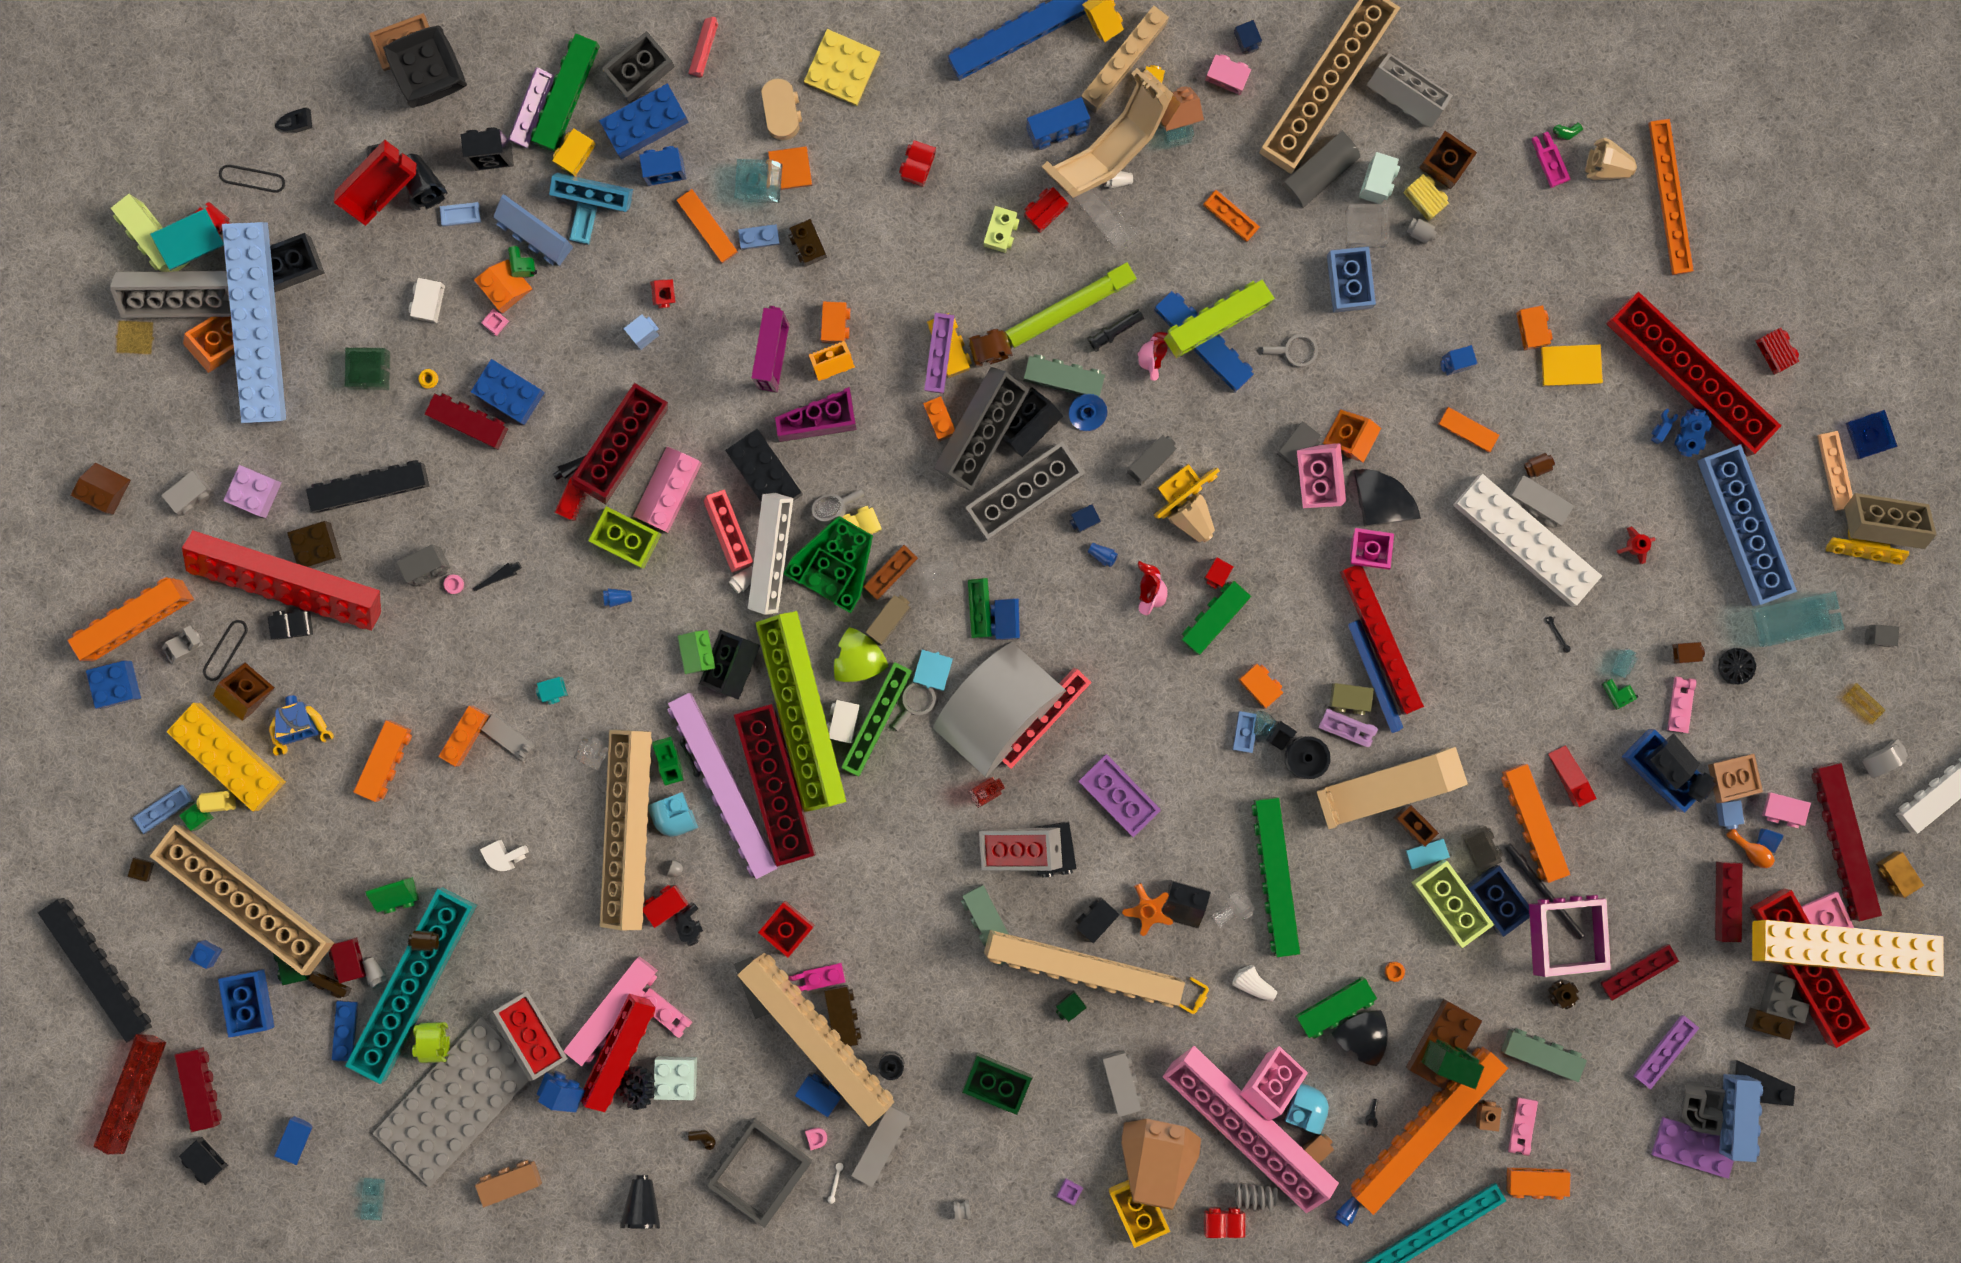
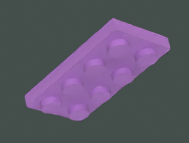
M1107 754L1079 780L1080 784L1132 837L1138 834L1161 811Z
M1662 1117L1651 1155L1728 1179L1734 1162L1719 1153V1135L1692 1130L1688 1124Z

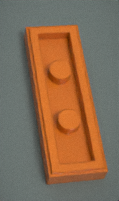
M1217 190L1203 204L1204 207L1246 242L1260 228Z
M1450 407L1446 409L1438 424L1487 452H1491L1499 437V434Z

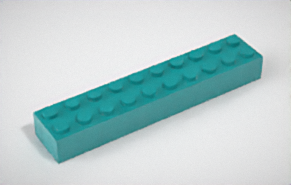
M444 887L436 890L416 931H433L439 934L438 949H433V951H412V948L407 946L347 1061L346 1067L379 1084L387 1080L470 921L477 904Z

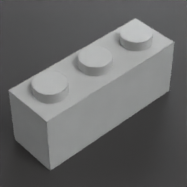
M1525 475L1519 477L1509 494V497L1517 504L1529 509L1528 513L1536 518L1538 516L1545 519L1544 523L1552 528L1562 526L1574 507L1571 503Z
M1125 1051L1103 1056L1102 1060L1118 1117L1141 1111L1140 1105L1143 1104L1141 1093H1136L1135 1086L1138 1085L1136 1075L1131 1074L1130 1067L1133 1066L1130 1054L1126 1055Z

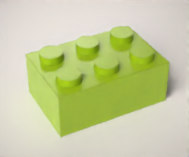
M606 506L588 541L644 569L662 534Z

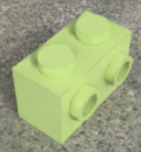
M995 206L984 240V247L1006 253L1007 248L1011 249L1014 238L1011 237L1012 231H1017L1020 219H1017V212Z

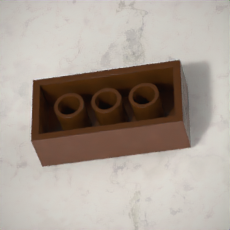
M1443 999L1406 1068L1445 1090L1450 1079L1436 1074L1421 1062L1429 1041L1436 1042L1439 1039L1448 1043L1453 1048L1457 1046L1467 1050L1482 1020Z

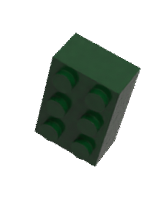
M977 1052L962 1088V1093L1018 1115L1032 1080V1075Z

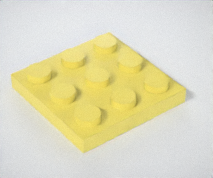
M827 29L804 83L857 106L880 56V51Z

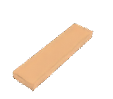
M1835 431L1820 434L1817 437L1834 511L1844 509L1853 494L1839 433Z

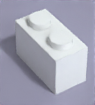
M418 278L417 283H414L413 286L414 299L409 305L410 316L417 320L437 323L445 285L441 282Z
M836 700V704L832 703L830 715H833L832 722L827 724L830 739L852 743L860 705Z

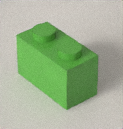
M708 630L678 636L685 674L715 669Z

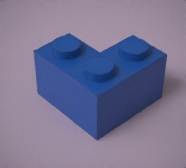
M546 1072L537 1091V1095L540 1096L538 1102L550 1110L577 1112L586 1090L579 1087L580 1083L566 1079V1075L561 1072Z

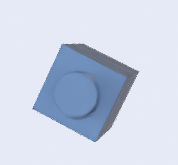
M1741 800L1716 803L1719 826H1726V829H1736L1739 824H1745Z

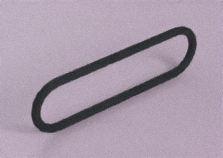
M224 165L219 171L220 179L228 184L278 193L285 187L284 178L276 173L235 165ZM231 167L277 176L282 180V187L278 190L227 181L222 177V171L224 168Z
M235 620L227 628L204 666L203 674L207 680L216 681L225 671L247 634L248 627L244 621ZM235 623L243 624L245 627L244 634L221 672L215 678L208 677L206 669L229 630Z

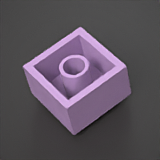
M239 465L223 501L266 518L282 482Z

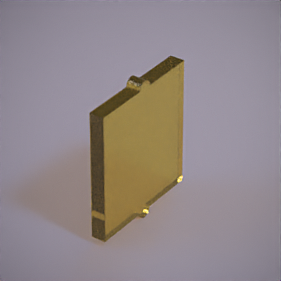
M119 321L118 334L116 335V338H118L117 353L151 354L152 340H154L153 322Z

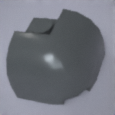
M1690 1082L1686 1084L1682 1101V1116L1692 1130L1720 1136L1723 1123L1722 1106L1725 1090L1704 1086L1703 1082Z

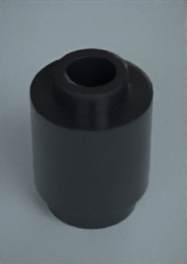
M1706 772L1703 775L1698 773L1688 788L1689 792L1687 795L1700 803L1703 799L1706 800L1716 785L1713 782L1715 778Z

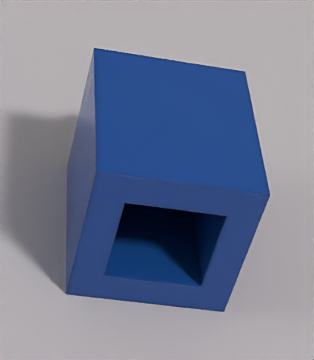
M206 940L197 943L189 960L205 969L211 968L223 949Z

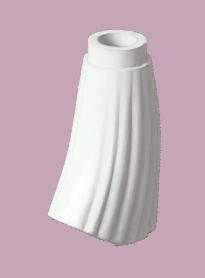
M1254 965L1239 969L1233 979L1232 986L1258 998L1273 1002L1277 995V991L1258 975Z

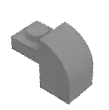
M188 626L182 630L179 636L166 641L162 649L173 665L201 649L204 644L198 632L192 629L191 626Z
M1899 739L1891 741L1884 749L1869 754L1862 762L1871 778H1874L1904 764L1908 754Z

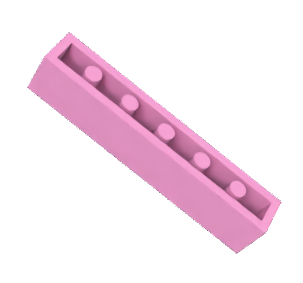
M639 956L563 1052L581 1066L585 1063L589 1064L596 1056L593 1052L597 1047L602 1048L605 1045L606 1036L612 1030L629 993L643 997L645 994L643 989L647 984L651 986L657 979L655 974L658 970Z

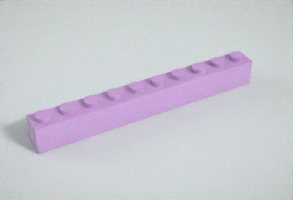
M688 693L668 703L670 708L667 710L672 719L676 718L679 724L676 728L681 737L685 736L687 740L685 746L690 754H694L696 758L694 764L698 771L702 770L705 776L703 782L707 789L711 788L714 794L711 796L716 807L720 806L723 812L720 816L725 824H729L731 828L729 834L734 842H738L740 846L738 852L742 859L746 858L749 864L746 867L751 877L755 876L758 879L779 868L776 866L775 859L692 693Z

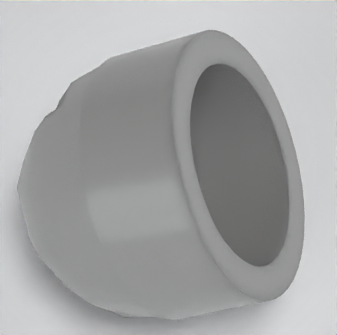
M672 860L667 875L672 877L680 876L683 871L682 864Z

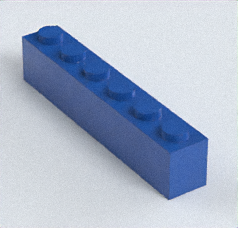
M1173 291L1154 309L1170 327L1174 325L1179 327L1183 325V321L1188 317L1193 316L1195 318L1198 316L1197 311L1191 306L1188 308L1184 303V298L1179 293L1175 294ZM1220 335L1194 348L1193 350L1235 393L1254 375L1251 372L1253 370L1247 362L1243 363L1238 358L1239 354L1233 348L1229 349L1224 344L1225 340Z

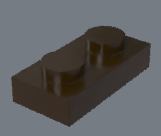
M319 972L312 973L308 980L313 983L314 987L321 990L325 988L331 991L330 994L337 998L349 996L352 988L342 983L339 984L338 981Z

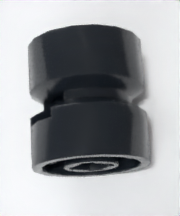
M889 1051L882 1055L878 1070L883 1078L895 1080L902 1075L905 1064L902 1055L896 1051Z

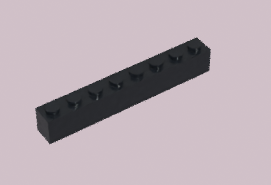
M65 898L55 900L39 911V916L125 1042L133 1041L152 1028L150 1017L141 1011L137 998L130 995L127 983L119 979L116 967L108 963L106 960L107 954L102 948H98L95 943V936L91 932H87L84 927V920L80 916H76L73 911V904Z

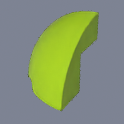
M851 627L847 629L838 645L841 647L840 656L834 660L835 681H861L884 671L888 667V662L877 644L864 633Z

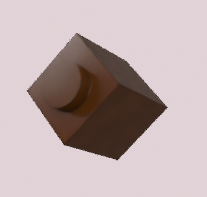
M1701 642L1672 644L1674 664L1703 661L1705 649Z

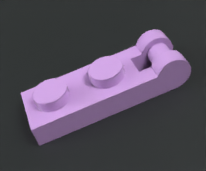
M1326 709L1319 728L1365 747L1371 746L1372 737L1378 731L1374 725L1364 724L1330 709ZM1360 732H1364V733H1365L1364 736H1361V735H1359V734H1360Z

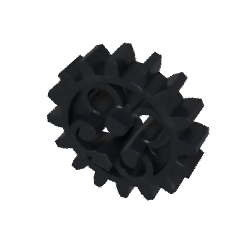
M634 1066L629 1067L628 1071H625V1077L621 1079L622 1085L619 1088L622 1089L620 1096H624L623 1103H627V1108L639 1110L647 1108V1105H651L650 1099L655 1097L652 1091L656 1090V1088L652 1087L655 1080L650 1079L652 1073H647V1068Z

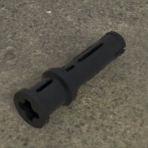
M1136 309L1112 326L1101 328V331L1096 335L1087 337L1089 344L1095 352H1098L1100 347L1107 343H1112L1116 336L1144 320L1143 314L1139 309Z

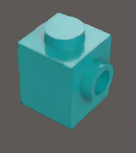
M556 677L537 683L536 694L538 699H541L542 702H548L549 705L560 702L559 698L568 696L563 677Z

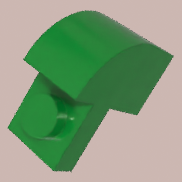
M672 737L653 741L652 746L658 760L659 772L664 786L684 781L682 765Z

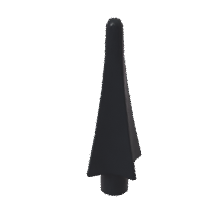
M585 456L557 466L559 470L553 473L556 481L562 477L566 479L575 472Z
M519 562L505 564L488 579L475 586L473 591H478L495 582L517 575L516 571L522 568Z

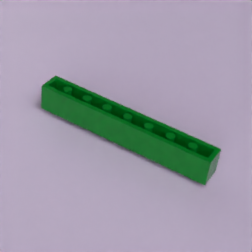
M1279 797L1254 800V804L1251 805L1252 815L1256 816L1257 824H1254L1255 836H1259V843L1256 844L1257 854L1261 855L1262 863H1259L1260 874L1264 875L1265 880L1262 883V892L1267 895V902H1264L1265 913L1269 914L1270 921L1267 922L1268 933H1272L1273 940L1269 942L1270 951L1276 957L1300 955Z

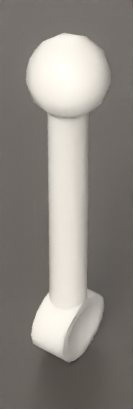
M842 1163L836 1164L837 1171L831 1191V1196L828 1197V1202L830 1204H833L835 1202L834 1196L837 1188L840 1171L843 1169Z

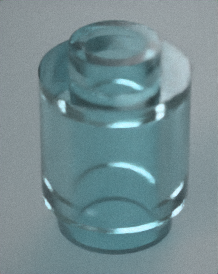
M1628 648L1620 650L1612 664L1613 669L1611 672L1622 678L1630 675L1638 660L1635 656L1636 652Z

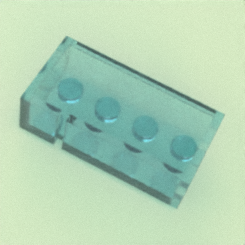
M1836 591L1751 609L1760 647L1845 630L1841 612L1829 614V610L1840 609Z

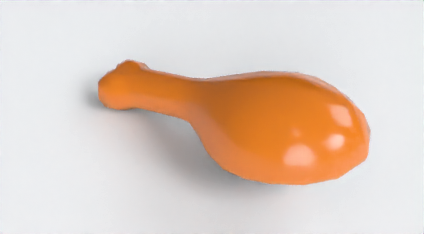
M1731 829L1726 833L1729 839L1734 840L1745 850L1748 859L1754 865L1766 869L1773 866L1775 862L1774 856L1768 848L1760 844L1749 843L1735 829Z

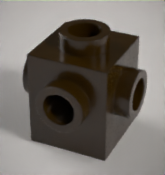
M1560 979L1552 983V987L1547 989L1550 993L1548 997L1552 1004L1562 1009L1573 1007L1576 1005L1575 1002L1579 1000L1577 995L1579 991L1573 982L1570 983L1567 980ZM1567 992L1568 996L1563 997L1564 993Z

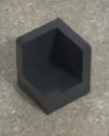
M1278 721L1266 741L1279 750H1283L1297 731L1282 721Z

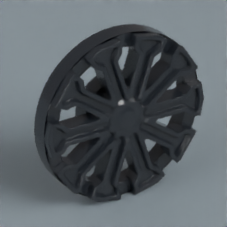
M1742 648L1727 650L1722 654L1718 663L1721 677L1728 683L1735 685L1744 684L1751 680L1757 667L1753 655ZM1723 660L1727 661L1729 665H1725ZM1725 668H1729V671H1727L1726 673H1724L1723 670H1724Z

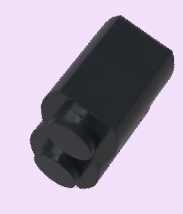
M301 608L292 609L293 613L285 614V611L273 612V616H267L270 639L281 640L313 635L311 613Z

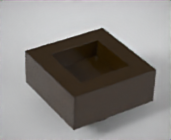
M136 857L132 858L127 877L148 882L154 862Z

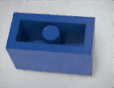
M1472 345L1449 351L1440 361L1442 371L1446 372L1447 376L1469 370L1478 364Z
M809 1073L795 1096L826 1117H829L842 1095L832 1084L830 1086L825 1084L821 1076L816 1073L813 1075Z

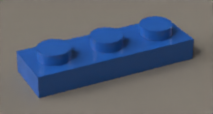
M341 1000L336 1002L332 1060L348 1061L354 1050L358 1002Z

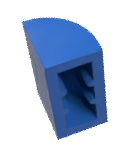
M295 1116L292 1117L288 1122L275 1157L297 1165L312 1130V1125L303 1119Z

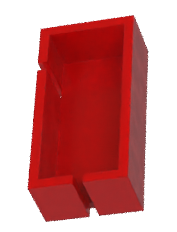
M384 140L335 190L334 203L366 226L377 215V211L380 212L416 175V162L404 153L399 155V150Z

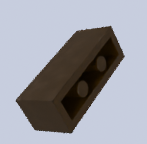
M848 985L825 989L824 993L831 1030L834 1029L839 1033L840 1040L844 1045L847 1044L850 1047L858 1045L862 1036L860 1027L856 1028L855 1020H858L857 1009L852 1008L851 1001L855 1000L853 989H849Z

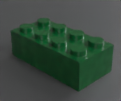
M1439 1039L1436 1042L1429 1041L1421 1061L1436 1074L1475 1090L1484 1066L1479 1063L1480 1059L1475 1058V1056L1457 1046L1453 1048L1448 1043Z

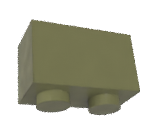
M1332 683L1329 707H1334V711L1346 712V709L1354 710L1353 714L1365 715V711L1371 712L1374 688Z

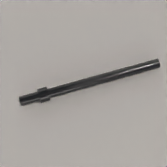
M1511 843L1506 845L1505 849L1514 859V864L1523 870L1545 899L1553 902L1555 897L1526 863V858L1519 854ZM1564 909L1555 910L1578 939L1585 936Z

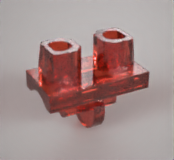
M991 777L968 792L972 796V801L976 802V806L979 808L1002 794L1001 790L1005 789L1000 778L994 780Z

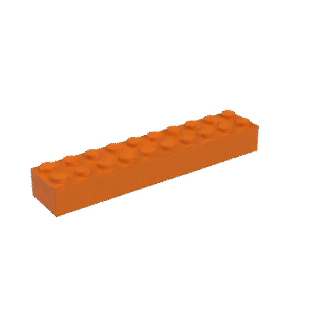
M1482 1046L1481 1049L1477 1048L1471 1054L1475 1058L1480 1059L1479 1063L1484 1066L1476 1090L1450 1080L1445 1090L1437 1091L1431 1097L1432 1102L1427 1107L1423 1106L1417 1114L1419 1116L1414 1121L1411 1120L1405 1125V1131L1402 1135H1396L1392 1139L1390 1148L1380 1152L1377 1157L1379 1160L1374 1165L1370 1164L1365 1169V1175L1361 1179L1357 1178L1351 1184L1352 1189L1350 1192L1373 1215L1506 1072L1508 1067L1491 1051Z

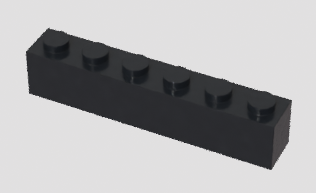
M418 460L407 462V465L402 467L392 465L388 466V470L385 471L375 469L369 471L368 475L354 474L349 476L350 479L342 480V478L330 480V484H312V488L306 489L310 510L313 513H320L430 487L425 464L418 462Z

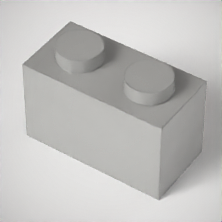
M191 471L161 496L176 514L187 515L194 510L193 506L198 502L202 503L209 498V493L212 489L198 472Z

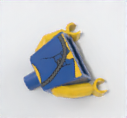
M294 695L285 698L286 706L277 708L276 715L269 727L272 742L276 745L273 749V753L276 756L279 755L278 748H281L283 755H285L288 751L286 744L319 735L318 731L322 733L320 735L322 742H327L324 738L325 733L329 734L331 739L334 737L330 730H326L327 726L321 715L313 707L307 706L304 702H298L297 696Z

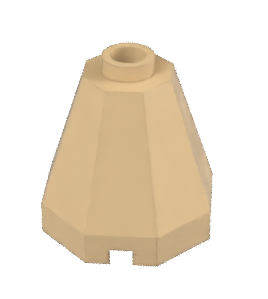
M1602 138L1596 140L1594 145L1597 147L1595 150L1591 149L1588 155L1585 172L1589 173L1587 178L1592 180L1627 179L1634 175L1637 165L1632 156L1610 139Z
M1200 493L1186 498L1187 501L1178 509L1177 507L1172 509V513L1167 518L1173 525L1196 541H1203L1205 543L1213 537L1212 533L1215 529L1206 500Z

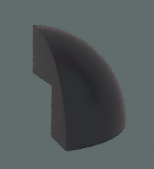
M1381 1010L1359 1014L1341 1024L1331 1033L1345 1051L1352 1050L1357 1054L1358 1060L1365 1064L1377 1066L1384 1056L1388 1031L1386 1020Z

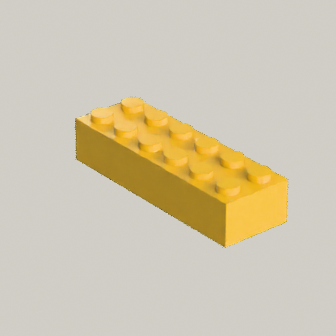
M192 703L167 730V733L253 812L260 811L286 783L282 777L201 703Z

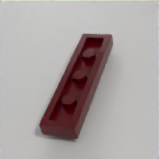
M1666 944L1600 982L1608 998L1613 1001L1680 961L1670 944Z

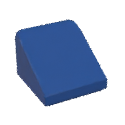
M1761 828L1756 844L1763 845L1775 853L1783 839V834Z

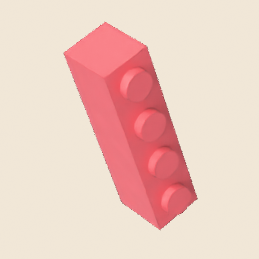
M725 489L707 495L703 502L731 572L750 567L753 559Z

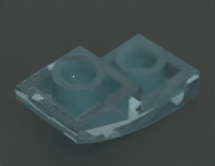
M364 1178L361 1197L363 1198L360 1219L382 1221L385 1179Z

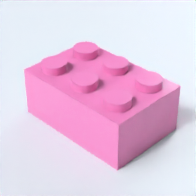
M1278 1046L1265 1055L1240 1095L1264 1118L1270 1121L1283 1113L1308 1072Z

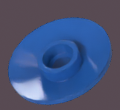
M1084 394L1077 397L1069 408L1071 423L1077 429L1083 431L1099 428L1107 417V406L1104 400L1094 394ZM1085 408H1090L1089 412H1084Z

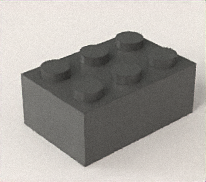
M646 31L602 69L627 101L632 103L675 66L669 56Z

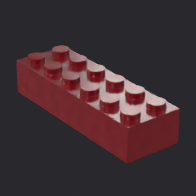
M634 383L572 476V485L606 505L668 410V402Z

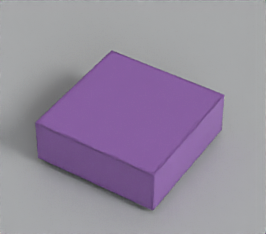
M1065 1178L1056 1196L1074 1206L1083 1187Z

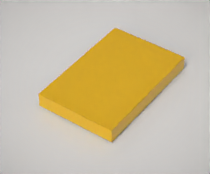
M1601 344L1541 348L1543 386L1603 383Z

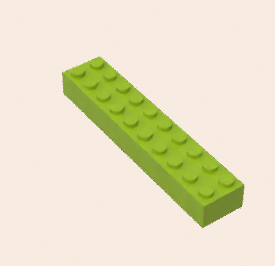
M798 612L779 614L755 622L804 813L846 802L845 792Z

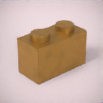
M1895 851L1876 863L1879 867L1877 870L1879 875L1888 881V889L1894 896L1906 898L1924 886L1903 852Z

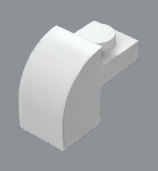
M498 840L480 849L487 864L498 871L514 869L512 860L517 863L526 858L524 854L529 853L526 845L508 853L502 840Z

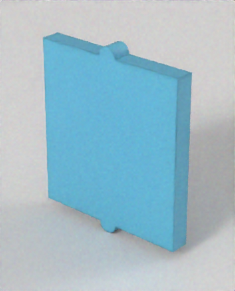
M922 650L913 683L924 685L927 689L931 687L944 691L953 658L939 655V652L932 653Z

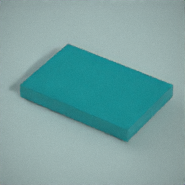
M206 209L150 234L170 271L224 246V242Z

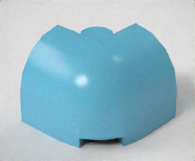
M683 792L648 805V811L654 826L665 836H679L698 828L693 812L689 809Z
M1301 1083L1290 1100L1291 1104L1285 1121L1307 1131L1321 1134L1328 1116V1101L1321 1091Z

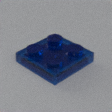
M1885 410L1845 423L1858 459L1898 447Z

